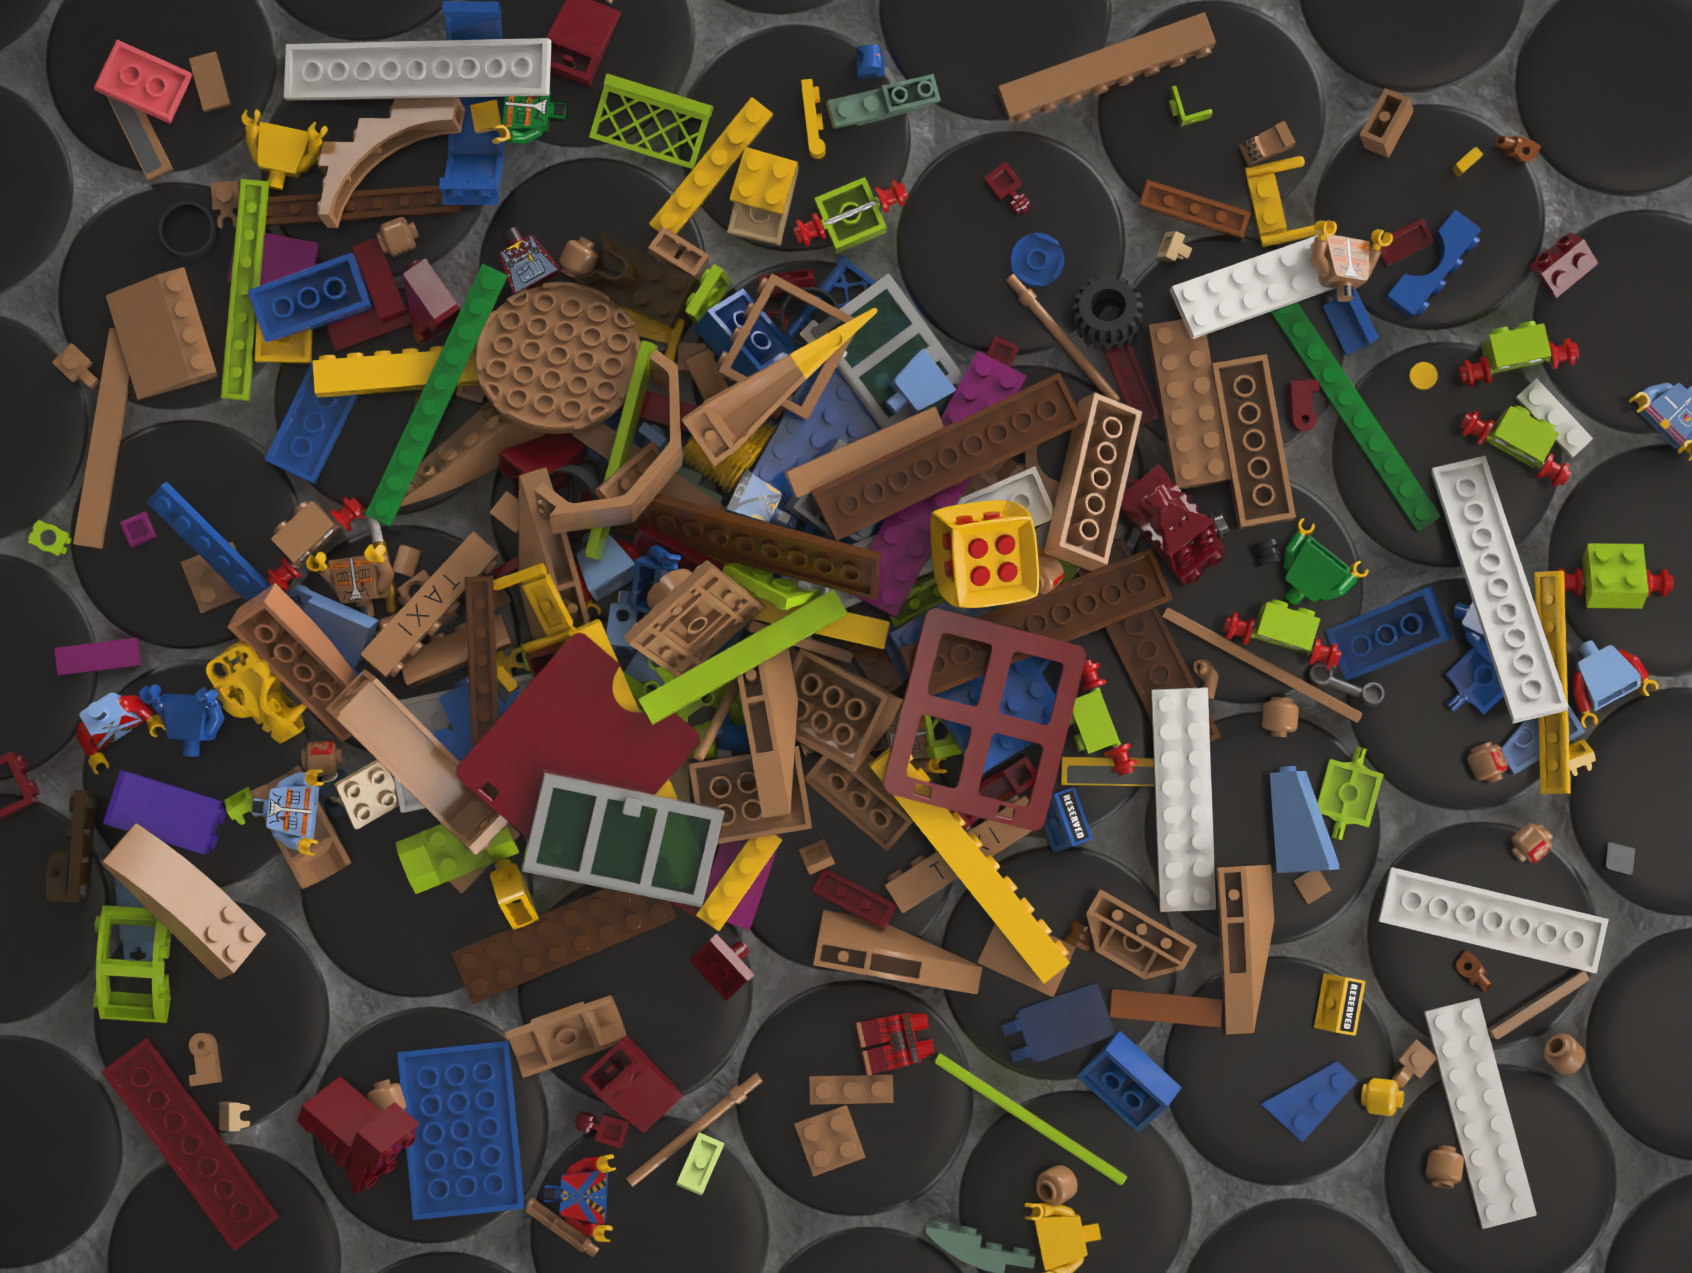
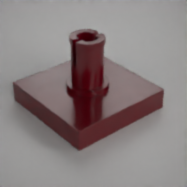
M718 934L711 938L689 960L726 1001L755 975L742 961L749 954L746 944L738 941L730 948Z

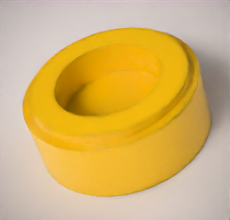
M1428 362L1417 363L1409 372V381L1418 390L1430 389L1438 378L1436 368Z

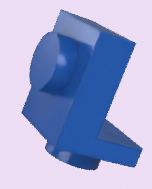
M728 712L716 735L718 749L750 753L746 726L731 724Z

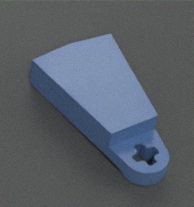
M295 585L286 592L327 636L343 658L354 668L363 660L360 657V653L373 640L378 623L377 619L315 593L304 585ZM297 595L301 597L302 604L298 602Z
M115 878L117 906L146 908ZM119 925L120 940L123 941L124 960L137 961L136 958H132V952H137L138 947H140L141 952L146 953V957L140 961L152 962L156 927Z

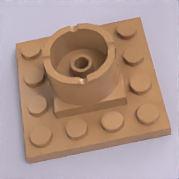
M706 560L702 565L695 568L693 573L687 569H678L660 578V582L653 585L647 596V604L651 611L642 620L634 624L631 630L623 637L629 645L674 676L679 677L707 661L765 607L758 598Z

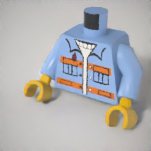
M310 769L307 772L295 773L279 781L276 788L270 789L269 800L254 798L252 805V815L267 816L266 828L272 829L273 837L286 847L309 856L315 855V853L310 852V845L312 843L318 844V841L314 840L319 786H323L324 782L317 781V774L323 772L322 769Z

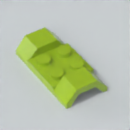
M442 824L396 842L399 858L415 894L520 853L508 826L504 830L499 831L491 839L490 845L485 850L479 851L477 855L466 848Z

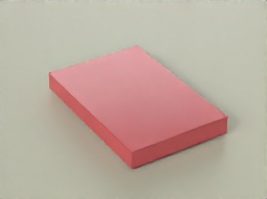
M116 40L94 86V90L171 124L193 78V73Z

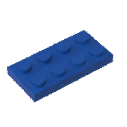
M312 361L264 460L316 484L359 395L317 398L314 388Z

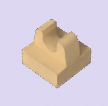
M1177 231L1166 232L1156 258L1164 262L1175 261L1176 258L1181 260L1183 258L1188 259L1192 248L1183 244L1185 235Z
M219 1102V1130L240 1131L241 1128L248 1127L250 1121H242L240 1113L244 1110H250V1106L238 1102Z

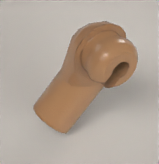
M1198 659L1193 664V670L1203 681L1202 688H1208V698L1214 699L1219 674L1208 660Z

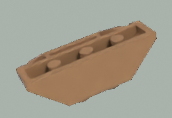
M1101 889L1086 912L1095 951L1143 979L1184 970L1197 947L1193 942Z

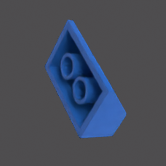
M744 289L707 310L694 328L719 357H721L724 351L729 353L734 344L730 339L737 326L742 328L747 318L743 317L750 302L756 303ZM762 310L731 369L745 377H749L797 349Z
M1121 1031L1111 1038L1077 1075L1088 1088L1137 1133L1165 1110L1182 1088Z

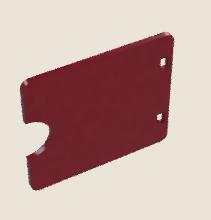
M575 633L564 643L457 765L456 775L461 782L529 838L544 772L655 795L700 743V736L693 727L676 713L652 725L645 712H631L621 707L613 694L614 676L621 665L586 634ZM487 781L499 791L494 799L481 789ZM553 787L540 849L562 868L579 871L596 796ZM607 800L592 866L636 817L622 813L624 805L622 801ZM552 838L565 847L560 855L546 845Z

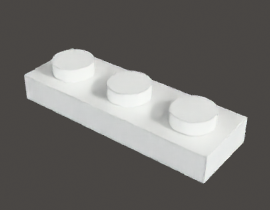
M1537 378L1515 397L1531 413L1530 415L1535 420L1543 419L1555 426L1554 430L1559 433L1555 442L1570 458H1573L1593 439Z

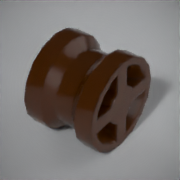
M1071 921V931L1065 936L1063 941L1089 952L1091 947L1089 942L1092 938L1090 928Z

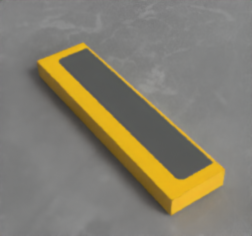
M1061 757V785L1155 786L1154 758H1130L1137 760L1138 763L1133 765L1134 771L1118 776L1117 772L1111 773L1110 769L1114 766L1112 758Z

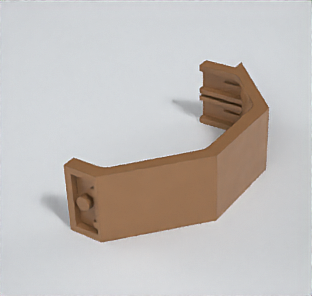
M655 350L649 357L650 378L665 388L670 394L669 444L632 488L620 497L570 503L541 482L534 490L537 512L544 520L550 522L552 534L633 523L682 466L678 365L658 350Z

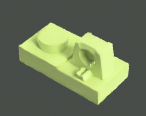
M699 1132L676 1185L702 1196L724 1143Z

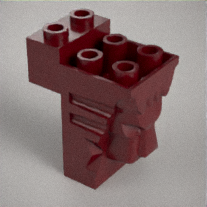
M1157 465L1124 492L1120 510L1157 551L1163 565L1182 587L1187 583H1195L1203 575V570L1208 566L1214 567L1224 558L1223 554L1226 552L1224 544L1217 537L1214 521L1206 514H1200L1195 503H1189L1188 496L1181 492L1160 465Z
M341 1076L304 1103L297 1122L308 1133H313L317 1136L318 1142L325 1146L329 1154H334L333 1159H337L336 1164L346 1169V1177L355 1195L364 1188H371L381 1174H388L392 1171L397 1163L395 1161L397 1154L403 1147L408 1149L417 1138L415 1134L419 1125L412 1116L395 1102L381 1112Z

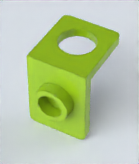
M1171 87L1170 94L1172 100L1169 101V107L1172 116H1177L1180 127L1211 118L1213 114L1212 109L1185 116L1177 87Z

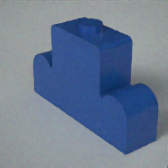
M469 677L456 682L455 689L440 696L439 700L453 729L443 728L433 734L459 762L472 749ZM498 689L499 717L522 691L511 693L505 703Z

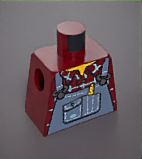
M516 227L502 234L508 248L499 252L514 295L524 289L529 290L538 287L562 273L556 262L533 234L522 239Z

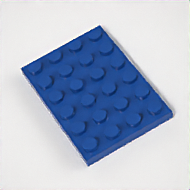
M946 600L931 608H938L973 618L999 609L997 605L980 608L954 607ZM927 611L887 636L897 652L899 648L919 640L924 616ZM1031 657L1009 666L999 711L1004 715L1045 725L1050 719L1055 694ZM984 676L934 696L975 706L978 703ZM941 719L961 752L965 755L970 735L969 726ZM998 733L993 734L983 773L1033 742Z
M509 1041L397 1052L400 1086L406 1103L405 1111L419 1123L415 1134L417 1138L406 1149L413 1220L524 1209L525 1200Z

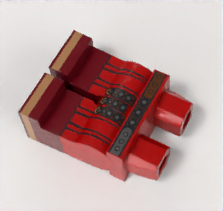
M911 1012L855 1023L860 1048L883 1042L888 1043L861 1051L867 1076L919 1063L922 1058L935 1054L932 1039L917 1042L915 1031L929 1028L926 1013L911 1015Z

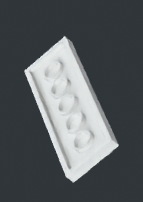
M1318 235L1172 286L1170 289L1171 295L1191 340L1335 289L1324 287L1319 283L1318 274L1310 263L1311 244Z

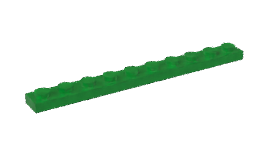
M485 264L481 265L365 513L366 516L391 527L508 275Z
M1298 302L1270 311V315L1313 379L1319 380V388L1416 533L1440 518V514Z

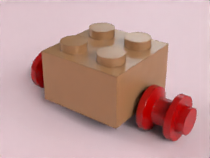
M345 497L343 499L344 507L341 510L336 511L332 509L330 511L331 515L336 519L333 521L313 501H310L308 504L303 502L293 512L295 516L288 523L286 521L280 523L273 531L275 535L271 540L287 555L291 563L283 556L280 559L282 565L277 570L269 569L267 571L270 575L267 579L271 585L276 583L280 588L287 591L289 589L288 582L293 577L298 579L302 577L297 569L306 564L310 555L314 557L342 530V526L350 532L352 530L350 523L355 518L362 520L365 517L362 514L365 508L354 497L351 500Z

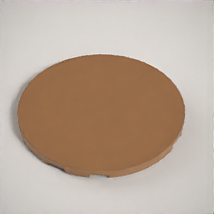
M543 283V286L529 290L524 289L510 296L504 304L490 314L476 344V372L486 398L508 420L537 432L550 434L572 433L591 428L605 421L625 404L641 342L635 324L624 308H621L609 299L603 292L577 283Z

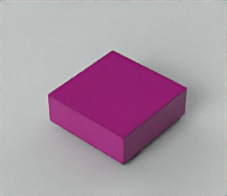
M142 512L120 522L130 548L157 538L147 512Z

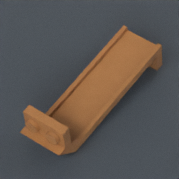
M365 669L325 709L473 854L477 855L479 851L485 850L490 845L491 839L510 824L485 801H474V792L461 782L456 775V768L460 762L375 676Z

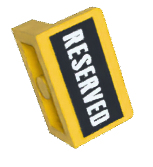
M1324 973L1314 1028L1355 1036L1365 981Z

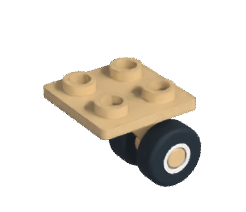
M378 760L349 776L345 770L338 769L337 773L333 776L317 778L318 782H324L323 786H319V794L323 797H330L329 800L324 802L328 814L332 817L348 815L355 829L363 827L399 806L396 785L391 773Z

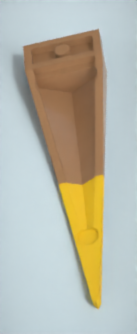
M870 309L714 395L683 417L681 420L711 463L715 466L738 450L757 428L821 364L877 313L878 309Z

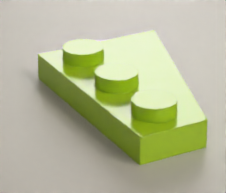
M736 562L724 565L723 568L724 574L740 586L752 591L754 596L773 602L776 608L788 610L791 607L809 603L821 595L822 589L811 587L810 590L798 587L799 581L791 578L787 580L775 579L771 572L741 565Z

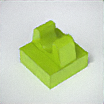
M249 787L224 800L226 811L232 820L235 819L241 825L245 824L243 814L248 811L252 813L254 799L250 794L251 790Z

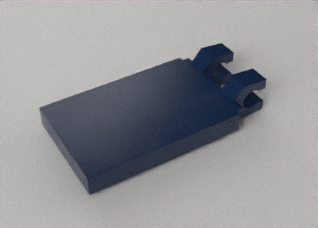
M1097 982L1018 1010L1019 1013L1016 1014L1017 1019L1000 1025L1003 1036L1021 1030L1026 1043L1025 1046L1009 1051L1012 1062L1031 1057L1032 1062L1036 1060V1063L1115 1035Z

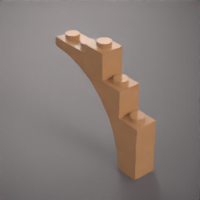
M458 97L394 98L393 105L389 108V118H359L357 129L353 132V142H323L322 150L317 156V165L325 177L322 181V198L317 204V214L326 227L338 228L343 209L351 194L366 174L383 159L400 148L416 141L438 135L461 133L465 108Z

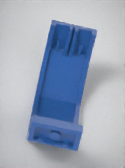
M443 1L442 12L446 22L447 40L503 39L499 2ZM505 96L458 97L465 108L461 133L449 134L445 178H440L439 189L443 194L442 205H498L504 162V141L499 144L492 142V139L500 137L497 131L476 134L470 105L497 100L503 121Z

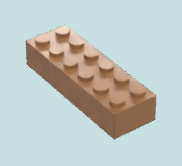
M1182 319L1148 325L1146 331L1172 481L1180 490L1229 482L1232 478L1207 334L1191 340Z
M1267 354L1212 363L1232 478L1229 483L1237 528L1244 529L1292 521L1296 518Z
M1095 392L1079 400L1077 409L1084 423L1072 429L1044 553L1089 571H1094L1108 565L1142 411Z

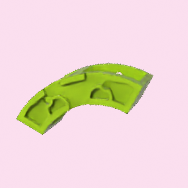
M103 905L101 916H96L95 932L99 933L96 957V991L93 998L94 1008H98L100 1019L167 1023L171 996L169 974H164L165 961H163V958H169L171 932L147 908ZM112 924L156 927L152 962L109 959ZM109 976L152 978V994L112 992Z

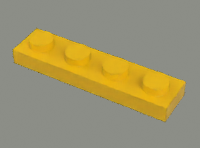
M776 835L749 839L696 916L720 931L776 851L782 839Z

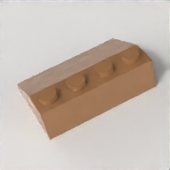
M184 267L155 275L106 295L138 400L218 377Z
M800 648L792 665L798 697L795 739L848 770L855 772L892 724L903 699L825 655Z
M795 745L790 814L762 818L751 753L689 763L695 804L719 808L725 811L717 844L812 828L799 745ZM697 817L703 847L710 819Z

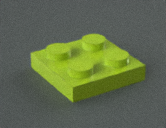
M715 264L711 270L707 269L700 279L701 286L696 293L693 292L688 297L685 307H687L685 312L696 325L707 310L720 303L732 283L725 271Z

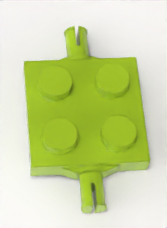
M1358 746L1355 747L1352 762L1343 763L1332 759L1328 760L1317 800L1321 814L1335 821L1331 837L1343 840L1346 824H1357L1367 828L1370 826L1384 775L1371 771L1363 765L1367 749Z

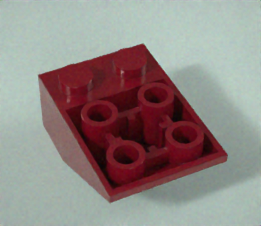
M566 0L546 37L551 40L550 72L591 87L621 11L593 0Z
M628 1035L623 1037L581 1077L602 1101L643 1133L684 1096Z

